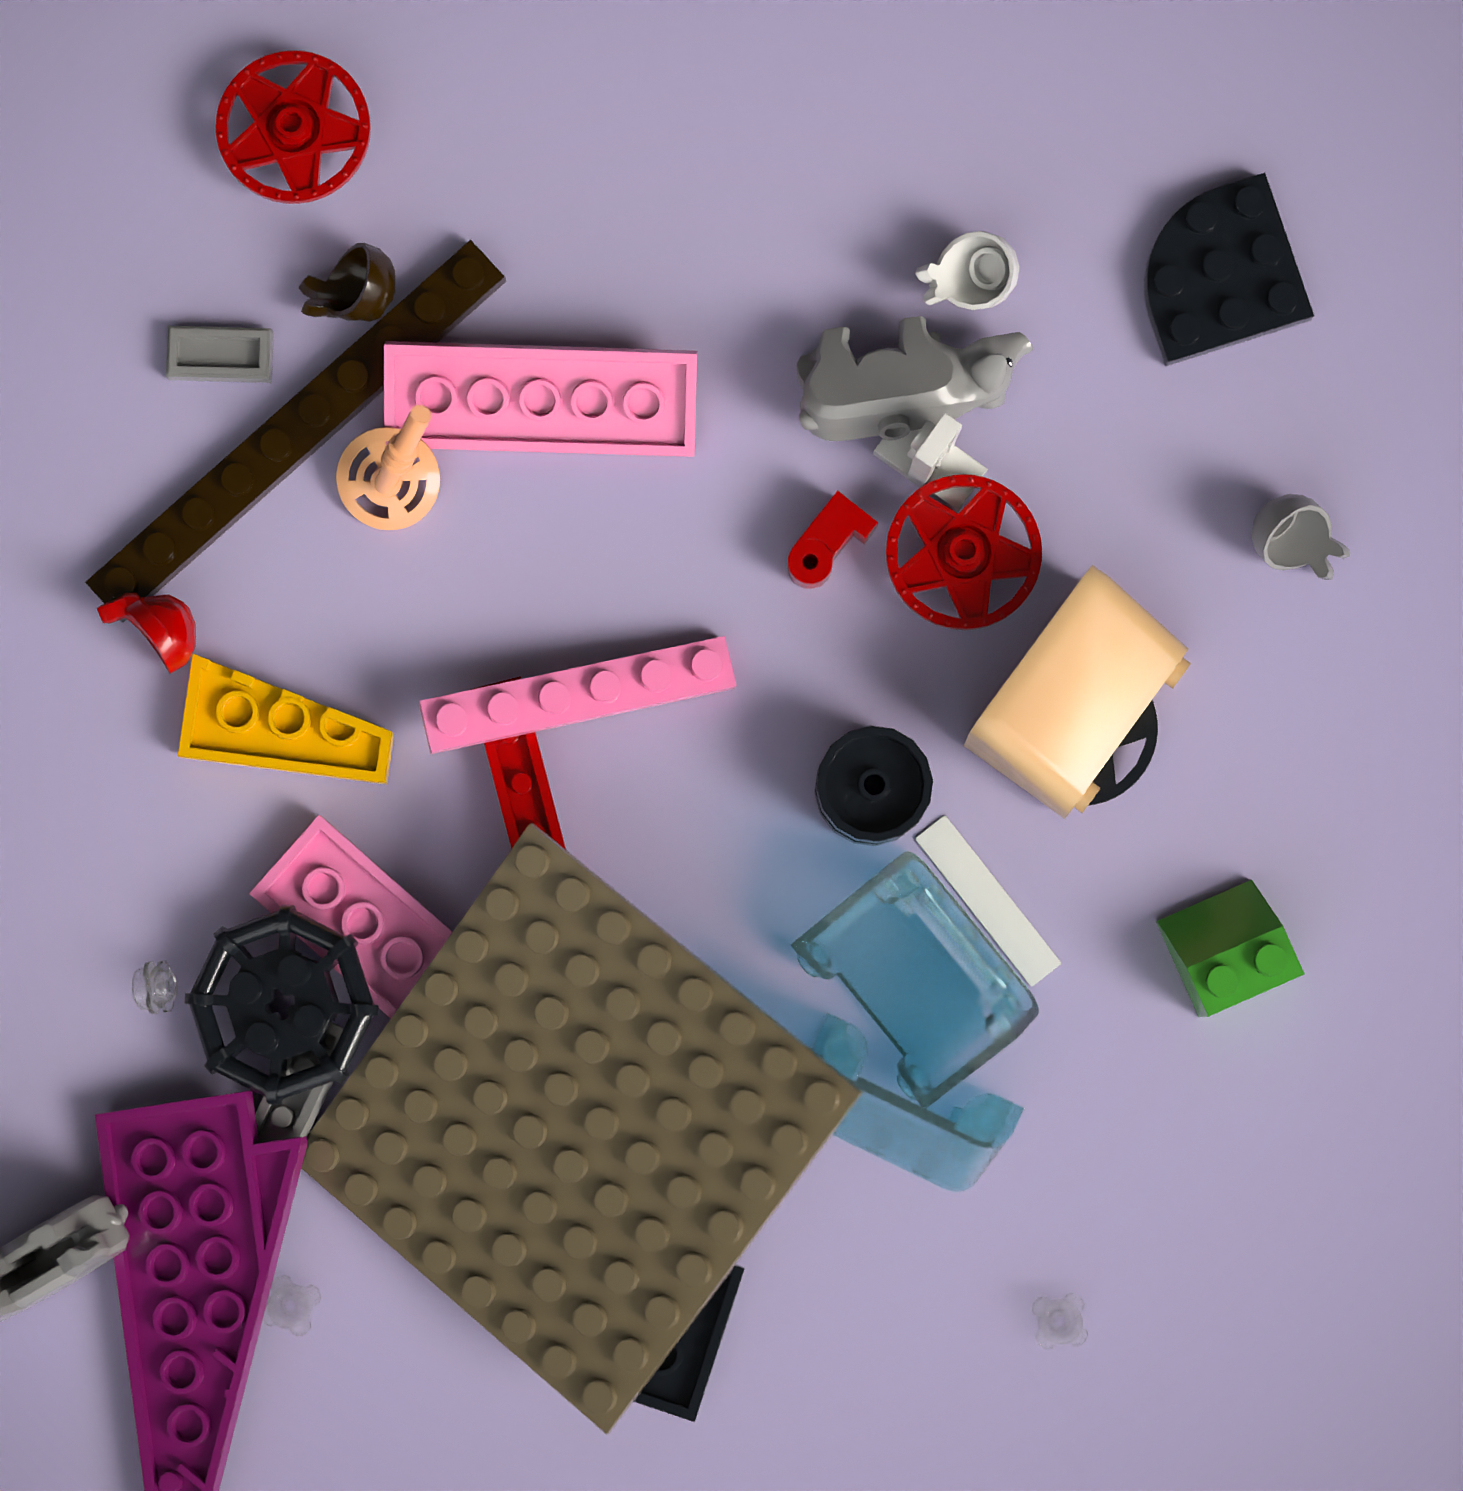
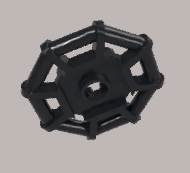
M287 904L281 905L278 911L228 929L223 926L214 933L216 940L191 992L185 993L184 1004L190 1005L207 1059L204 1067L210 1074L219 1073L266 1098L268 1104L280 1105L285 1098L333 1081L342 1083L349 1076L347 1069L372 1017L378 1016L379 1005H374L358 957L356 950L358 941L352 934L345 936L297 912L294 905ZM279 933V949L253 958L243 946ZM296 935L328 950L327 955L319 962L302 955V953L295 950ZM231 956H233L241 968L230 982L228 995H214L213 993ZM337 964H339L351 1003H341L338 1000L330 975V971ZM281 990L283 996H293L295 1005L288 1008L289 1017L282 1020L279 1013H273L271 1010V1003L275 1000L274 994ZM212 1005L227 1007L236 1038L227 1046L224 1045ZM338 1013L350 1014L332 1052L325 1043L328 1036L326 1032L331 1022L335 1021ZM247 1047L252 1052L271 1059L270 1074L267 1075L235 1057ZM312 1051L320 1060V1064L286 1075L288 1059Z

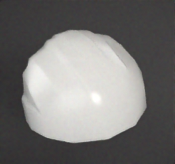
M978 231L965 233L952 240L941 253L937 264L929 263L918 267L915 274L920 281L929 284V289L924 294V302L928 305L948 300L958 307L977 310L992 308L1006 300L1017 285L1020 266L1015 250L1003 237Z

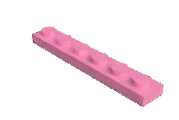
M725 636L420 700L419 707L431 755L732 690L737 685Z

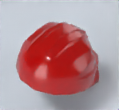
M125 593L121 597L97 607L103 623L110 624L123 618L129 620L154 648L169 674L185 666L196 647V623L190 608L183 601L169 594L140 597L137 593Z

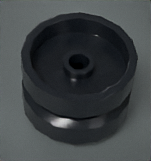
M868 726L849 731L830 746L817 770L814 794L820 815L834 833L854 844L878 846L897 841L919 823L931 801L933 777L927 757L914 740L893 728ZM872 775L880 777L879 786L883 788V791L877 795L869 794L864 788V781H867Z

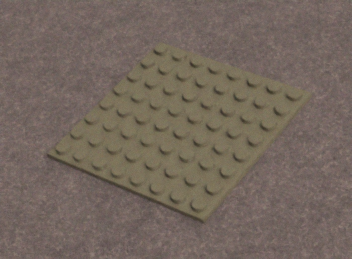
M529 824L307 1136L308 1144L302 1169L605 1434H608L864 1092L534 824Z

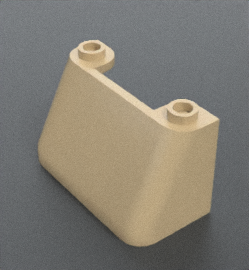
M1092 565L969 732L963 746L1064 819L1073 808L1083 813L1100 790V787L1092 781L1164 683L1173 689L1191 663L1183 658L1188 648L1116 582Z

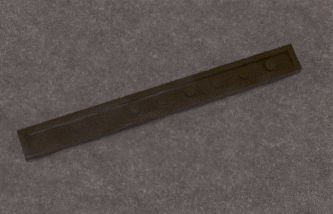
M469 240L85 583L104 604L121 597L125 593H137L140 597L154 596L384 391V344L386 341L438 343L506 282L505 276L475 243ZM123 618L120 621L124 623L127 619Z

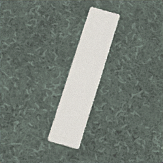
M947 816L940 818L916 837L918 844L1030 986L1037 984L1061 965L1058 957Z

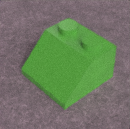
M1253 880L1244 882L1156 921L1198 1017H1209L1305 975L1284 926Z

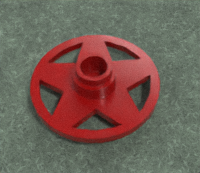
M291 50L272 53L244 67L225 89L216 115L217 144L221 156L232 175L254 194L279 203L299 204L312 202L340 189L354 176L366 156L371 136L369 109L356 81L334 61L306 51ZM281 65H306L286 89L258 75ZM334 77L342 83L352 96L359 120L328 108ZM238 95L254 122L229 144L228 120ZM354 150L343 168L326 182L319 185L322 154ZM278 163L291 191L264 185L244 170Z
M976 475L946 476L933 480L916 490L897 511L891 523L886 542L888 573L902 601L924 620L953 630L985 628L1010 616L1023 604L1033 590L1042 563L1040 532L1026 504L1004 485ZM953 487L981 489L959 513L929 497L934 493ZM1006 503L1011 506L1022 521L1030 548L999 535ZM908 516L925 546L899 568L898 539L904 521ZM1026 577L1023 585L1010 601L988 614L991 580ZM946 587L959 618L933 611L918 600L913 593Z

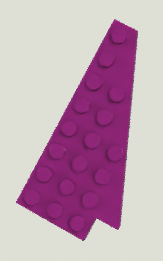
M252 1090L95 1114L105 1196L110 1199L113 1206L124 1204L128 1210L124 1226L130 1235L126 1249L114 1257L144 1491H219L308 1144L307 1136L259 1143Z

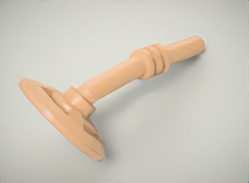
M414 406L402 428L379 427L360 434L350 442L342 453L336 472L338 493L347 510L360 522L381 530L402 529L421 520L434 505L440 488V470L432 450L421 439L432 417L430 410L426 406ZM367 447L370 454L359 465L356 480H349L353 460L359 452ZM417 456H418V458L420 459V461H418V462H416V463L414 464L415 459H416ZM375 461L378 467L370 480H364L366 469ZM419 480H426V488L421 501L414 509L408 512L404 506L415 496ZM404 481H410L407 494L402 499H399L396 494L401 489ZM365 494L375 504L387 506L389 518L380 517L366 511L356 499Z

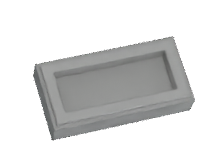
M168 326L166 377L168 380L272 383L274 332L271 328Z

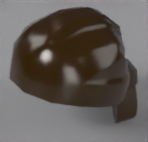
M356 243L339 259L326 281L308 275L302 281L298 288L303 295L310 299L306 300L301 312L311 317L327 316V318H341L348 321L361 320L371 322L381 318L393 301L395 294V269L392 261L380 248L367 243Z

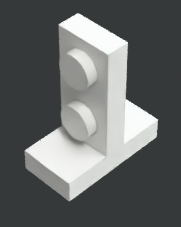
M946 413L937 425L928 420L921 429L910 431L907 436L901 439H882L873 452V455L920 488L933 480L951 475L964 474L983 477L988 470L955 446L962 424ZM953 487L934 493L931 496L951 510L958 512L975 488Z

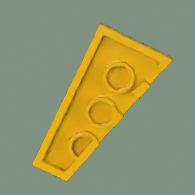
M192 654L178 757L387 785L394 739L392 731Z

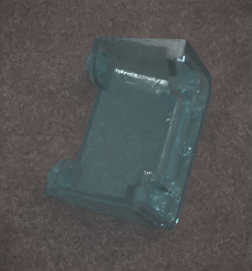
M909 851L902 853L791 944V947L797 953V960L807 974L812 977L819 976L826 980H830L837 975L903 1056L897 1063V1083L903 1093L910 1099L917 1100L924 1110L1016 1040L1039 1013L1038 1004L1033 994L929 866L920 857Z
M829 1013L823 1014L808 1045L811 1050L864 1092L832 1135L945 1190L953 1192L966 1191L976 1184L1014 1132L1024 1110V1107L1001 1096L987 1093L970 1099L964 1108L953 1106L948 1119L865 1080L859 1077V1074L868 1054L867 1040L863 1033L854 1025Z

